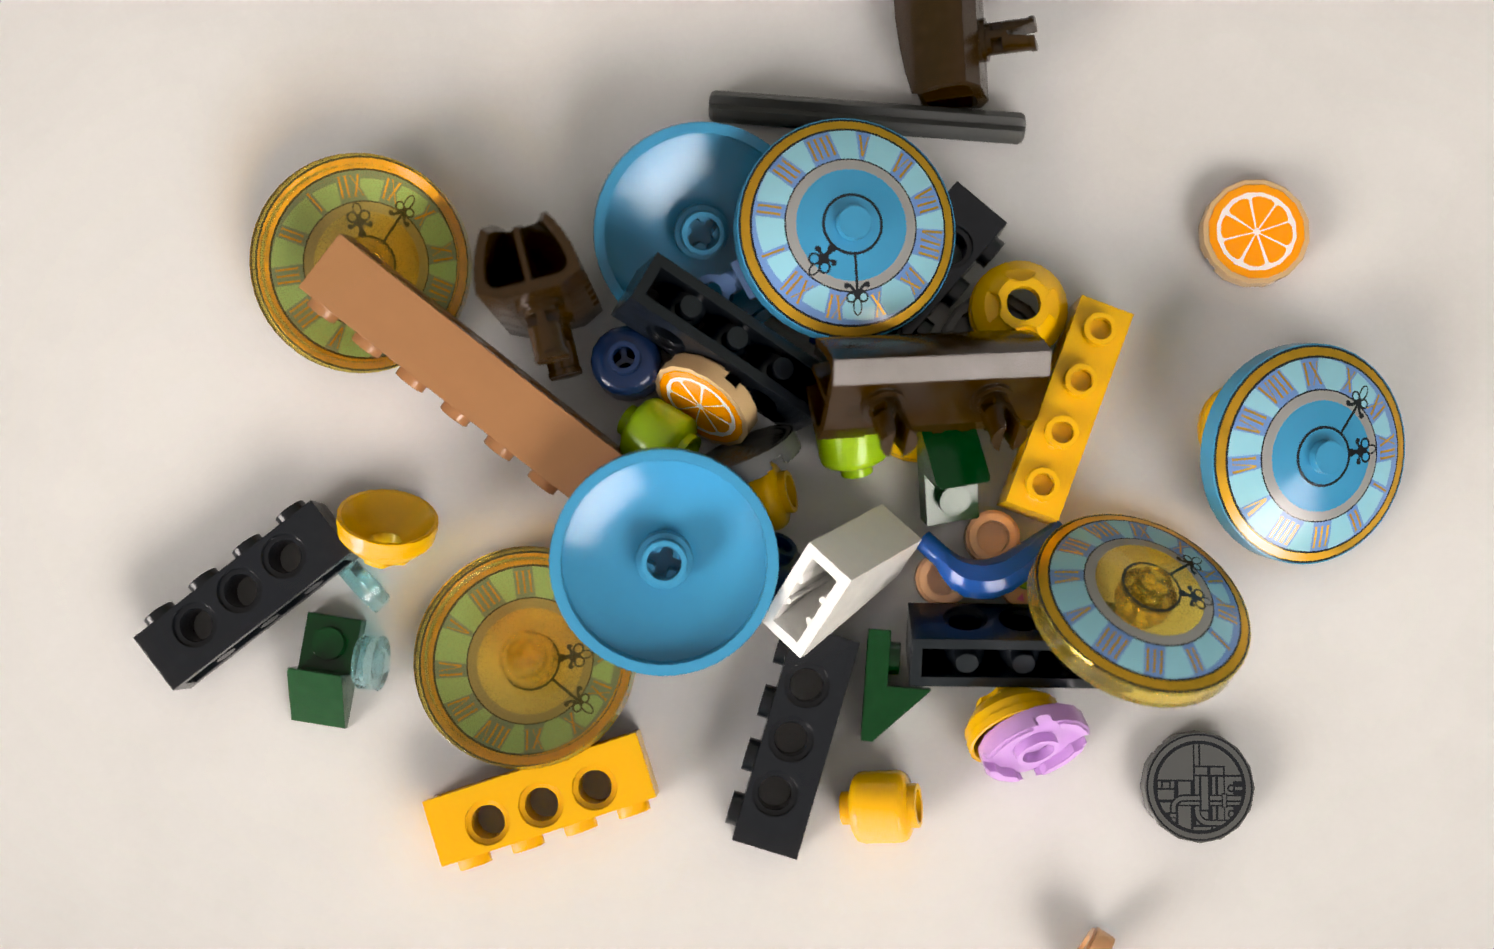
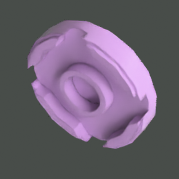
M1062 703L1039 705L1018 712L991 729L978 746L979 757L986 774L998 781L1018 782L1023 780L1020 772L1034 769L1036 776L1045 775L1068 764L1082 752L1087 743L1084 735H1090L1089 727L1083 713L1074 705Z

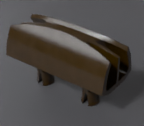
M894 0L895 21L905 74L912 94H918L923 106L964 109L982 108L989 101L986 62L990 61V56L1038 51L1035 35H1027L1037 32L1034 15L1027 18L987 23L984 18L983 0Z
M541 212L537 223L526 227L522 225L512 228L513 231L509 232L498 226L481 228L475 248L473 265L476 295L511 335L530 338L535 355V363L537 365L547 364L548 376L551 381L565 380L582 374L583 371L579 364L572 329L586 326L603 309L572 243L562 228L546 212Z
M1031 330L815 338L816 347L825 354L828 361L812 365V371L817 382L806 386V392L817 440L860 438L865 435L877 434L880 448L884 455L890 457L894 441L904 457L915 449L918 443V432L931 431L934 434L943 433L948 430H959L960 432L970 431L971 429H984V431L988 432L994 449L999 451L1002 439L1004 438L1010 445V448L1014 450L1025 442L1027 438L1026 429L1038 417L1051 375L1052 350L1043 338Z

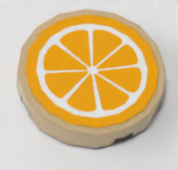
M1265 179L1242 180L1224 188L1207 205L1199 224V247L1204 258H1208L1210 264L1215 268L1213 271L1223 280L1241 287H1264L1286 277L1303 260L1310 241L1309 220L1300 201L1285 187Z
M680 353L675 355L671 361L668 360L657 374L655 383L660 399L693 417L697 424V435L712 443L727 446L740 444L758 422L757 407L747 388L741 383L735 388L725 379L729 372L717 362L701 355Z

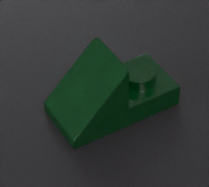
M948 430L943 433L934 434L931 431L918 432V443L916 446L921 520L926 526H933L978 518V484L990 482V473L977 430Z
M308 612L299 665L288 667L287 669L291 720L344 729L348 728L366 620Z
M868 629L860 732L861 741L873 742L932 690L924 687L888 685V674L899 675L901 642L891 641V630Z

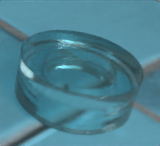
M353 560L339 572L345 583L373 612L377 613L390 601V594L358 560L356 562Z
M364 634L358 639L353 650L351 660L352 681L358 689L379 691L384 686L389 672L390 644L386 636Z

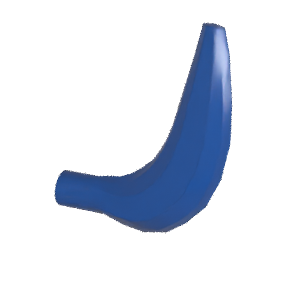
M1060 521L1050 523L1008 551L984 560L959 556L945 546L930 531L921 538L922 541L916 549L937 568L943 580L958 594L974 599H995L1014 591L1030 579L1036 572L1038 557L1042 547L1048 538L1061 528L1063 524Z

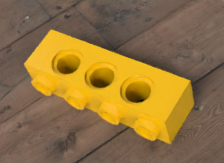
M1081 295L1069 307L1066 324L1052 353L1051 375L1038 417L1026 429L1027 438L1025 442L1017 448L997 506L1044 524H1050L1059 520L1134 314Z
M638 729L592 744L566 760L536 768H518L432 796L423 801L422 804L441 867L458 862L460 871H464L492 861L490 851L511 845L513 854L544 844L543 834L563 827L566 836L598 826L597 816L617 810L619 819L645 812L651 809L648 800L657 797L660 791L641 731ZM599 770L609 777L612 789L608 797L594 799L586 794L583 788V778L586 772ZM544 787L555 793L558 799L556 814L542 816L534 811L531 805V794L534 789ZM483 805H493L501 810L505 818L502 832L490 833L482 828L478 817Z

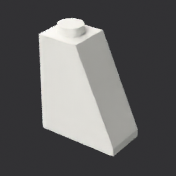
M883 504L867 511L808 543L773 599L762 622L797 656L803 657L897 578L922 539Z

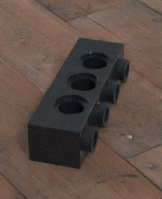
M958 181L951 187L948 193L955 218V244L961 251L962 260L951 263L948 275L932 302L913 320L893 331V334L929 333L935 326L928 319L941 303L950 309L970 285L963 278L976 262L985 268L1005 244L998 236L1003 231L1007 222ZM815 345L814 354L823 362L828 361L825 354Z
M658 252L636 271L611 313L613 317L672 356L680 353L696 354L719 363L729 372L725 379L735 388L739 383L744 385L757 407V412L776 425H794L795 430L798 431L812 424L806 386L817 382L812 371V365L821 362Z
M300 500L290 505L277 516L276 521L279 525L263 538L260 534H256L242 542L233 550L232 554L235 559L220 571L217 568H212L204 572L189 584L188 588L191 593L176 605L173 602H168L160 606L145 618L144 622L147 627L133 638L172 690L190 689L360 558L340 541L337 534L336 518L325 504L312 500L305 504L303 500ZM294 542L301 551V561L295 570L287 572L281 564L280 556L285 546ZM249 576L256 583L257 595L251 604L245 606L238 598L237 589L239 583ZM203 610L211 616L213 622L212 631L204 640L198 637L194 630L195 618Z
M908 603L906 657L909 686L1135 688L1134 685L1123 682L1095 667L1077 653L1053 626L1042 604ZM1108 605L1117 616L1135 627L1129 605Z
M830 634L809 653L800 658L779 638L772 662L782 665L776 687L769 684L765 685L757 716L766 718L760 740L750 737L741 769L751 772L745 793L734 790L725 823L735 826L732 835L733 841L797 860L860 642ZM804 668L817 671L822 680L820 692L809 700L797 698L790 689L792 676L798 670ZM784 723H798L806 731L805 744L796 752L782 751L774 741L776 730ZM778 776L789 783L791 792L784 803L769 805L761 799L758 792L759 786L768 777Z

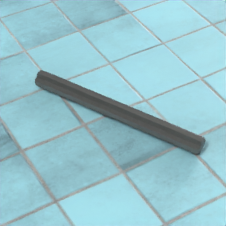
M718 90L711 92L709 98V118L712 122L799 128L825 119L852 118L879 124L895 131L901 136L1004 144L1021 143L1026 131L1025 115L1019 112Z

